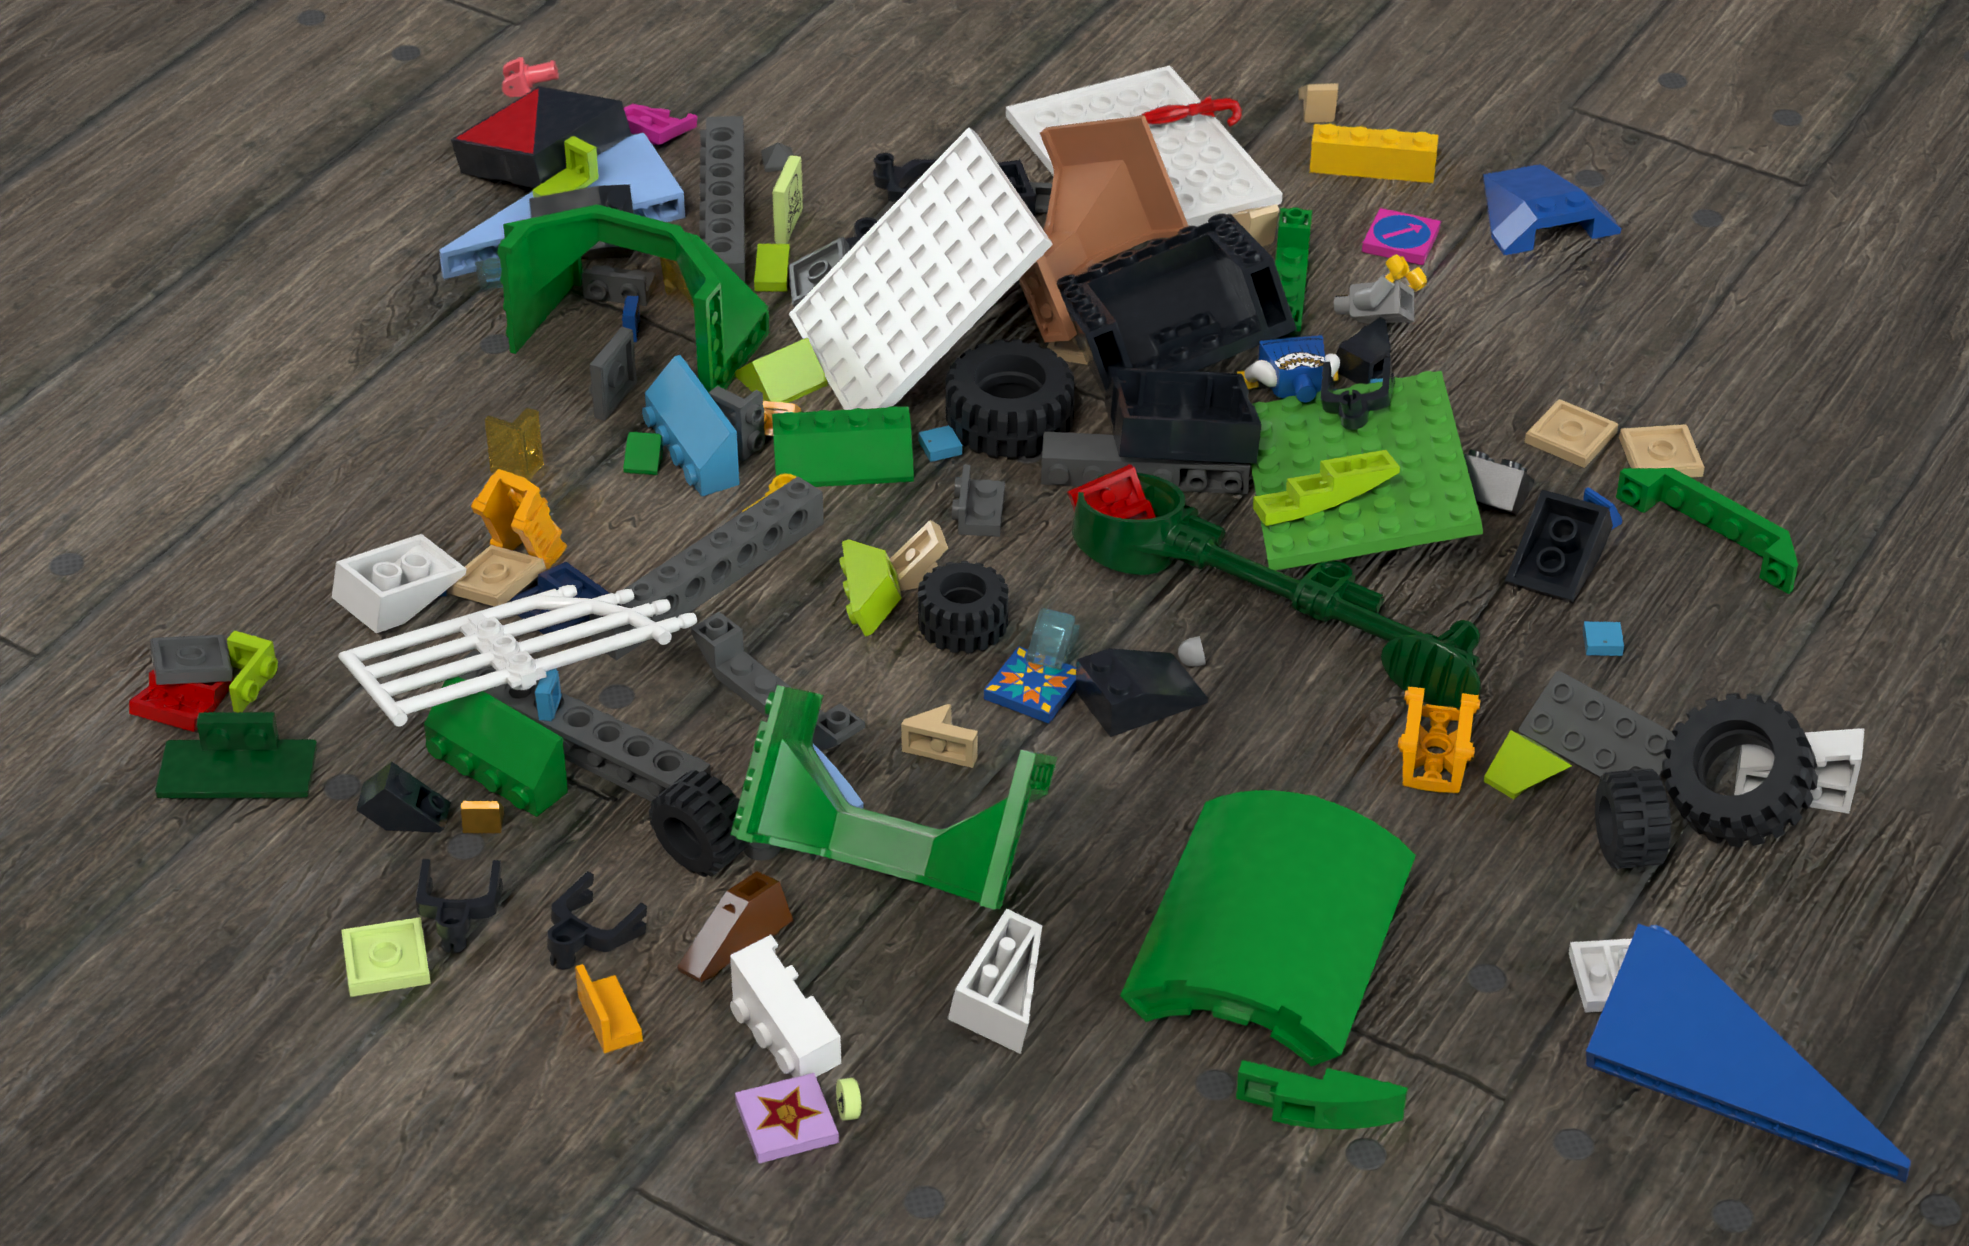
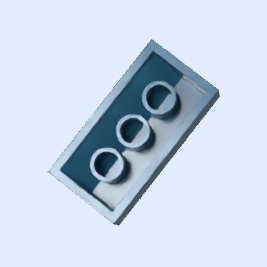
M681 355L674 356L645 392L646 407L642 409L644 421L648 427H653L657 434H661L663 446H666L670 451L674 465H679L682 468L687 483L690 486L694 485L701 497L739 485L737 431Z

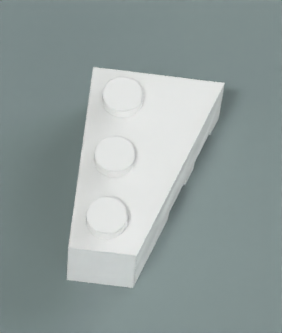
M1864 728L1806 732L1805 734L1815 754L1818 766L1815 769L1818 783L1816 789L1810 790L1814 798L1810 807L1849 814L1862 762ZM1753 744L1741 746L1734 795L1752 791L1768 777L1774 763V754L1771 750Z
M1005 910L956 987L948 1020L1019 1054L1021 1053L1029 1024V1012L1042 925L1011 910Z
M769 935L730 955L733 1001L730 1003L732 1013L739 1023L745 1022L753 1031V1035L760 1047H767L775 1056L779 1068L785 1074L790 1073L795 1078L815 1073L817 1077L841 1064L840 1035L813 995L805 999L793 981L798 978V973L792 965L784 968L775 954V948H777L778 944L773 936Z

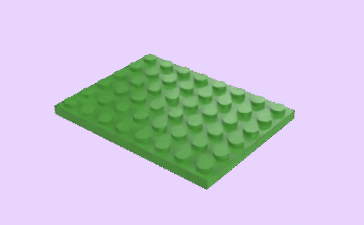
M1425 371L1415 376L1395 377L1390 405L1383 409L1369 411L1366 425L1355 430L1346 429L1341 425L1339 413L1323 410L1321 391L1316 393L1315 398L1310 402H1301L1296 396H1288L1283 400L1266 403L1255 402L1252 404L1255 406L1262 425L1257 464L1251 463L1256 496L1286 491L1287 479L1320 473V461L1387 450L1400 466V473L1373 489L1335 507L1303 518L1265 526L1261 521L1270 569L1276 571L1483 534L1482 521L1442 371ZM1382 382L1355 384L1349 388L1333 390V393L1340 395L1349 390L1350 395H1352V390H1357L1360 394L1370 393L1380 389Z

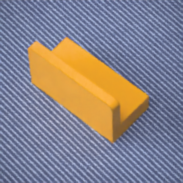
M584 965L575 966L578 998L603 1052L607 1053L642 1042V1030L616 975L591 982Z

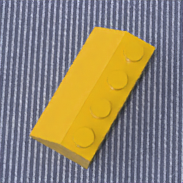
M1314 124L1310 173L1434 183L1438 135L1427 132H1401L1395 129H1367L1362 126L1343 127L1334 124Z

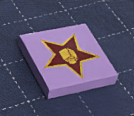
M815 1073L735 1093V1102L758 1164L839 1143V1133Z

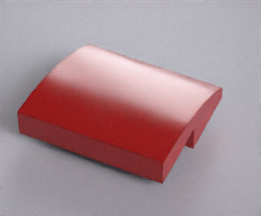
M1131 464L1067 492L1074 512L1078 492H1084V499L1088 505L1103 514L1133 520L1156 518L1151 502L1145 498L1135 467Z
M153 669L149 672V686L129 700V714L195 732L198 729V714L214 712L229 691V686L233 682V676L232 681L156 685Z

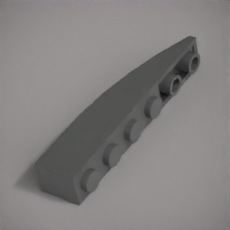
M1044 432L1041 484L1081 486L1097 479L1100 475L1109 474L1131 464L1135 467L1136 473L1163 478L1175 484L1182 491L1248 494L1250 463L1119 457L1113 435Z

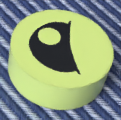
M854 1078L838 1079L836 1083V1098L842 1121L858 1119L861 1115V1096L858 1083Z

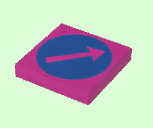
M1379 208L1362 243V252L1386 258L1397 254L1400 257L1403 256L1406 262L1424 265L1440 231L1441 221Z

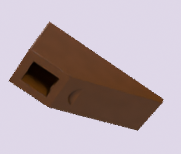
M756 871L727 890L678 964L679 972L700 983L711 979L719 973V970L731 963L730 955L769 935L775 936L781 928L793 921L780 881Z

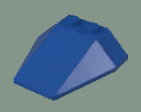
M1541 164L1484 174L1483 176L1491 238L1504 256L1533 250L1536 229L1579 222L1591 239L1621 234V227L1608 210L1582 189Z

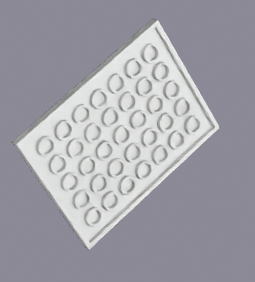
M1166 66L1007 106L1006 118L1054 176L1053 165L1040 136V132L1046 127L1140 116L1147 111L1161 106H1187L1188 104H1197L1201 100L1171 66ZM1198 114L1196 116H1187L1174 123L1148 124L1188 226H1200L1207 223L1210 217L1221 213L1227 215L1251 208L1282 204L1283 193L1216 117Z

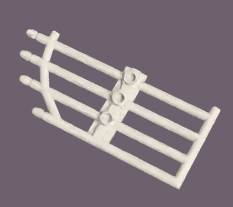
M565 585L559 587L558 590L552 589L339 653L338 657L394 725L399 727L407 722L408 717L406 714L507 683L513 689L526 690L536 685V680L546 678V671L650 639H655L658 643L665 645L670 642L671 633L679 631L680 628L686 629L695 625L697 617L694 613H685L679 615L678 618L672 617L654 622L649 618L653 617L654 614L657 616L670 610V603L667 599L653 601L652 604L647 603L634 608H626L619 605L629 603L634 599L632 589H623L616 591L615 594L609 593L588 599L573 598L577 595L576 587L574 585ZM535 609L552 610L506 625H502L498 621ZM589 614L603 616L521 642L514 638ZM627 624L636 628L538 659H533L530 656L532 653ZM458 632H462L465 637L369 666H365L361 662ZM473 649H477L481 653L380 684L377 681V678ZM493 666L496 670L489 674L397 702L391 697L486 667Z

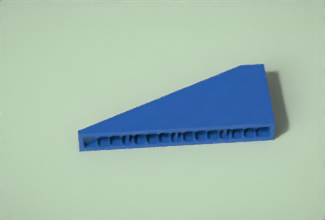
M1638 923L1586 1049V1066L1906 1183L1911 1161L1678 937L1673 936L1669 930L1661 926L1650 925L1647 927Z

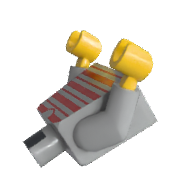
M1397 254L1393 255L1385 263L1390 271L1389 274L1386 276L1382 274L1376 282L1351 284L1350 295H1335V314H1350V318L1359 323H1372L1379 317L1385 319L1386 323L1414 322V292L1426 286L1427 278L1420 267L1409 272V265L1405 258ZM1406 277L1410 285L1407 286L1398 279Z

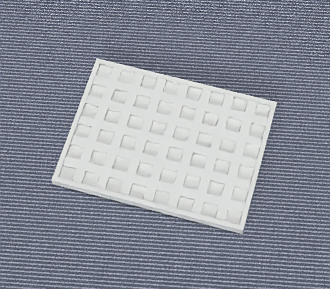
M968 127L800 301L789 315L802 338L808 337L825 373V377L844 410L887 408L894 406L998 299L1044 255L1053 243L981 138Z

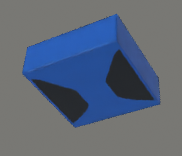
M627 296L623 308L622 322L623 327L632 329L634 342H637L641 323L639 296Z

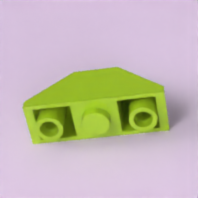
M848 539L842 541L844 556L839 558L842 571L847 580L843 581L844 591L850 601V604L846 605V610L853 625L858 624L866 637L873 634L901 600L899 578L885 550Z

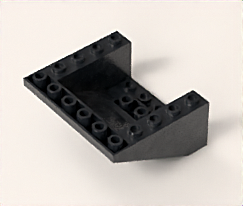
M1225 213L1214 215L1205 224L1197 227H1184L1178 231V235L1168 239H1155L1149 242L1146 248L1138 251H1125L1119 254L1116 260L1108 263L1099 262L1093 264L1084 273L1076 276L1073 274L1066 275L1057 280L1058 289L1077 332L1074 338L1104 397L1106 396L1109 367L1192 372L1259 345V341L1273 340L1297 330L1273 257L1230 213L1227 215Z

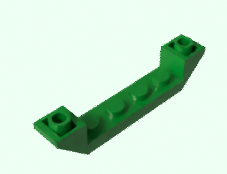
M1297 207L1280 208L1275 265L1297 330L1283 335L1287 337H1301L1312 210H1304Z
M1624 468L1620 471L1616 494L1618 500L1642 513L1647 512L1658 502L1662 501L1763 557L1759 578L1787 594L1793 591L1798 562L1788 530L1674 468Z

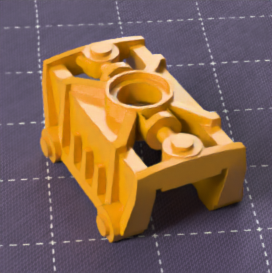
M498 469L489 478L471 505L473 512L482 517L492 537L490 545L513 551L523 542L528 554L542 558L546 570L550 569L563 554L567 544L561 540L562 531L550 517L548 501L544 497L541 498L539 494L540 488L526 478Z
M1408 686L1404 697L1406 705H1409L1405 734H1402L1398 740L1399 752L1403 753V786L1426 791L1459 793L1467 761H1471V757L1474 758L1475 747L1470 742L1473 713L1476 714L1480 707L1479 695L1462 693L1460 710L1453 707L1429 704L1424 706L1425 688ZM1421 716L1429 717L1432 727L1429 729V733L1420 724ZM1451 720L1458 721V729L1447 735L1446 728ZM1437 746L1444 749L1445 752L1435 754L1428 751L1427 748ZM1424 765L1426 772L1423 774V777H1413L1414 770ZM1443 767L1452 774L1451 782L1442 779L1440 773Z

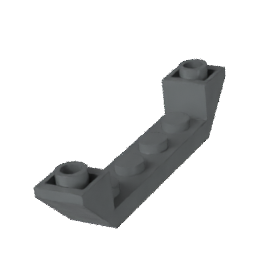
M717 612L693 626L691 634L716 679L768 718L769 715L765 714V705L770 692H775L777 685L790 686L744 651L743 629L722 613ZM842 704L836 705L825 713L820 709L813 734V744L820 751L837 746L864 729L865 722Z

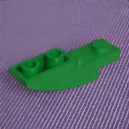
M1242 1060L1238 1071L1236 1099L1273 1108V1122L1316 1129H1361L1403 1121L1408 1087L1330 1068L1326 1069L1322 1080L1305 1074H1297L1269 1067L1265 1064Z

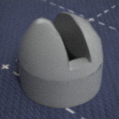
M1200 636L1189 638L1179 646L1178 656L1183 664L1191 667L1206 664Z

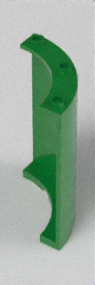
M1252 790L1227 794L1206 801L1120 996L1145 1022L1167 1016L1190 1015L1192 1009L1212 1011L1213 1017L1233 1021L1247 1026L1249 1021H1252L1272 1030L1270 1037L1291 1049L1311 1067L1341 1056L1416 855L1398 837L1371 819L1349 808L1314 795L1277 790Z

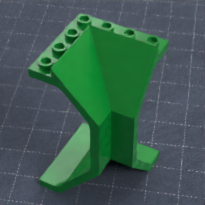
M598 204L503 224L504 239L499 243L497 254L501 262L500 282L503 285L504 291L503 309L506 312V336L509 338L510 353L516 354L574 285H582L581 256L599 241L677 261L694 303L698 379L708 393L717 386L726 390L736 377L735 371L745 366L770 333L768 305L698 235L685 232L679 225Z
M777 685L775 692H770L765 705V714L769 715L768 721H760L730 835L737 836L736 839L750 843L775 845L897 876L979 902L980 906L994 910L1001 909L1028 804L1048 795L1058 757L1020 750L1009 795L1006 799L948 828L937 829L851 805L845 799L813 747V734L824 695Z

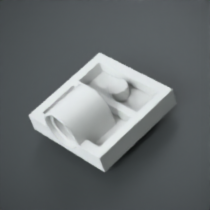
M1632 939L1570 942L1569 957L1585 1013L1603 1011Z

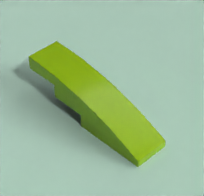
M1387 450L1320 461V473L1287 479L1286 491L1253 497V510L1265 526L1303 518L1335 507L1373 489L1400 473V466Z

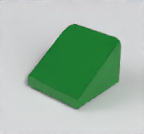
M628 433L623 467L624 473L658 475L663 456L661 434Z

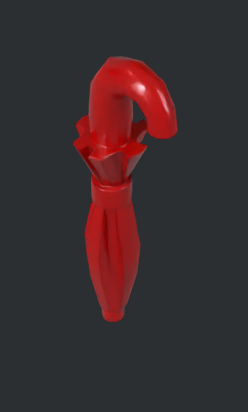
M1209 95L1197 104L1193 103L1187 106L1165 105L1141 115H1145L1148 124H1169L1184 119L1187 116L1201 114L1215 117L1214 112L1231 110L1233 116L1227 119V124L1230 127L1241 119L1242 109L1238 101L1234 99L1220 98L1212 100L1211 95Z

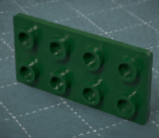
M275 712L199 713L197 728L200 740L166 741L155 788L157 798H306L309 796L317 752V741L315 739H279Z

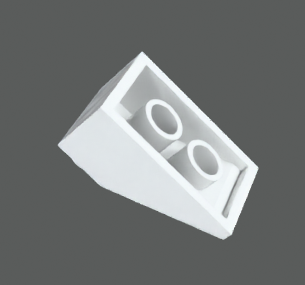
M419 534L337 561L332 598L375 633H379L405 624L466 574V568L424 535Z

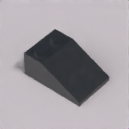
M630 184L593 186L529 199L531 218L596 204L633 213ZM599 241L581 256V260L631 258L634 250Z
M1542 489L1506 576L1505 584L1573 603L1601 557L1613 527L1609 508Z
M1108 648L1076 660V693L1110 737L1208 703L1206 694L1173 653Z

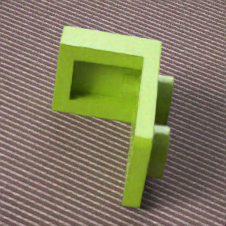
M575 136L564 141L567 168L534 188L533 197L586 188L598 180L596 147Z
M234 630L227 638L231 666L242 670L230 684L229 691L233 711L243 712L249 703L257 698L259 691L268 679L274 677L278 668V660L275 657L273 641Z

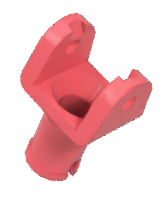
M523 57L506 63L503 67L505 80L502 83V91L509 97H522L531 91L533 84L554 79L558 80L559 74L555 61L529 66L525 64Z

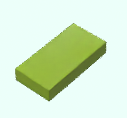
M758 244L754 278L755 291H787L790 244Z

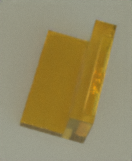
M526 407L513 423L489 415L485 418L490 472L494 474L500 469L522 476L530 481L544 465L539 411Z

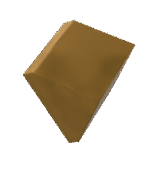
M463 801L461 803L463 833H501L504 806L498 801Z

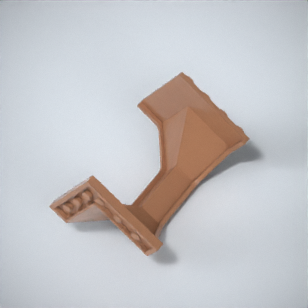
M1145 115L1046 127L1040 132L1054 169L1046 224L1043 229L1053 245L1021 276L1019 282L1044 342L1070 341L1077 335L1058 289V279L1066 275L1073 274L1076 276L1084 273L1091 265L1143 242L1178 235L1179 230L1188 226Z

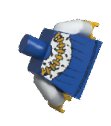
M1322 335L1259 341L1258 361L1247 367L1245 371H1238L1236 373L1243 374L1248 389L1259 387L1258 381L1270 387L1276 397L1296 396L1301 402H1310L1315 398L1316 393L1321 391L1323 362L1330 361L1331 377H1333L1334 381H1338L1340 359L1335 354H1327L1325 356Z

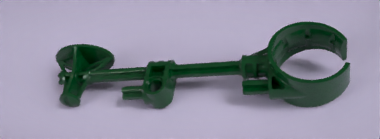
M1137 473L1145 498L1151 502L1156 517L1152 519H1122L1103 514L1088 505L1084 499V492H1078L1072 524V535L1078 547L1099 564L1119 572L1137 575L1160 572L1172 563L1173 558L1199 569L1210 565L1292 601V608L1325 623L1330 619H1337L1389 641L1381 653V661L1386 673L1404 691L1408 690V686L1425 688L1423 702L1431 705L1459 708L1462 693L1479 695L1481 682L1476 668L1479 666L1480 659L1478 656L1473 655V650L1480 642V633L1473 623L1466 620L1456 621L1449 630L1439 637L1430 633L1424 634L1379 615L1380 606L1384 602L1383 595L1356 584V577L1353 575L1352 569L1343 562L1333 560L1318 563L1302 580H1296L1219 547L1226 535L1224 528L1199 518L1198 509L1185 505V495L1182 490L1172 482L1157 476Z

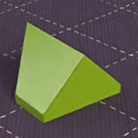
M1510 730L1487 770L1483 782L1515 799L1527 788L1572 765L1534 740Z

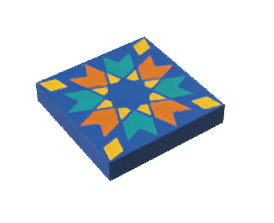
M1018 646L984 689V699L1049 724L1076 689V667Z

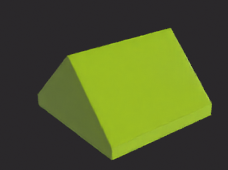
M808 337L752 361L735 371L736 378L752 392L758 390L763 393V401L790 403L828 385L825 373Z

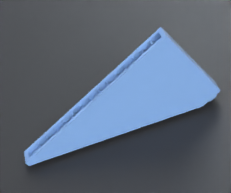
M644 133L628 136L597 155L599 179L586 188L600 185L630 184L633 214L663 222L685 218L684 192ZM533 191L441 248L439 253L443 278L448 279L501 265L497 250L500 241L504 239L503 224L531 218L529 199L534 198Z

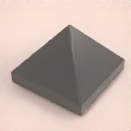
M777 142L761 150L765 172L782 171L790 155L793 156L792 148Z

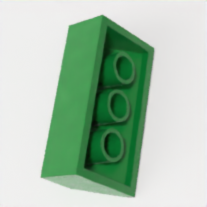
M909 406L772 414L776 476L792 474L802 478L814 487L914 482Z
M459 676L445 680L441 688L466 680ZM484 691L432 706L424 723L427 751L434 758L443 760L456 768L462 775L471 777L481 783L488 791L496 792L509 800L516 808L524 809L535 817H538L568 793L564 746L561 736Z

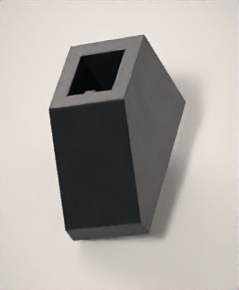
M1379 317L1338 346L1336 352L1340 359L1338 374L1356 384H1370V379H1383L1384 357H1390L1391 351L1385 319Z
M390 762L363 783L356 811L386 831L440 833L445 829L451 802L409 772Z

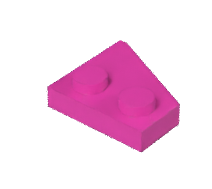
M637 104L624 107L631 134L644 133L651 144H664L666 141L697 127V115L688 113L687 117L678 119L670 117V110L649 108Z

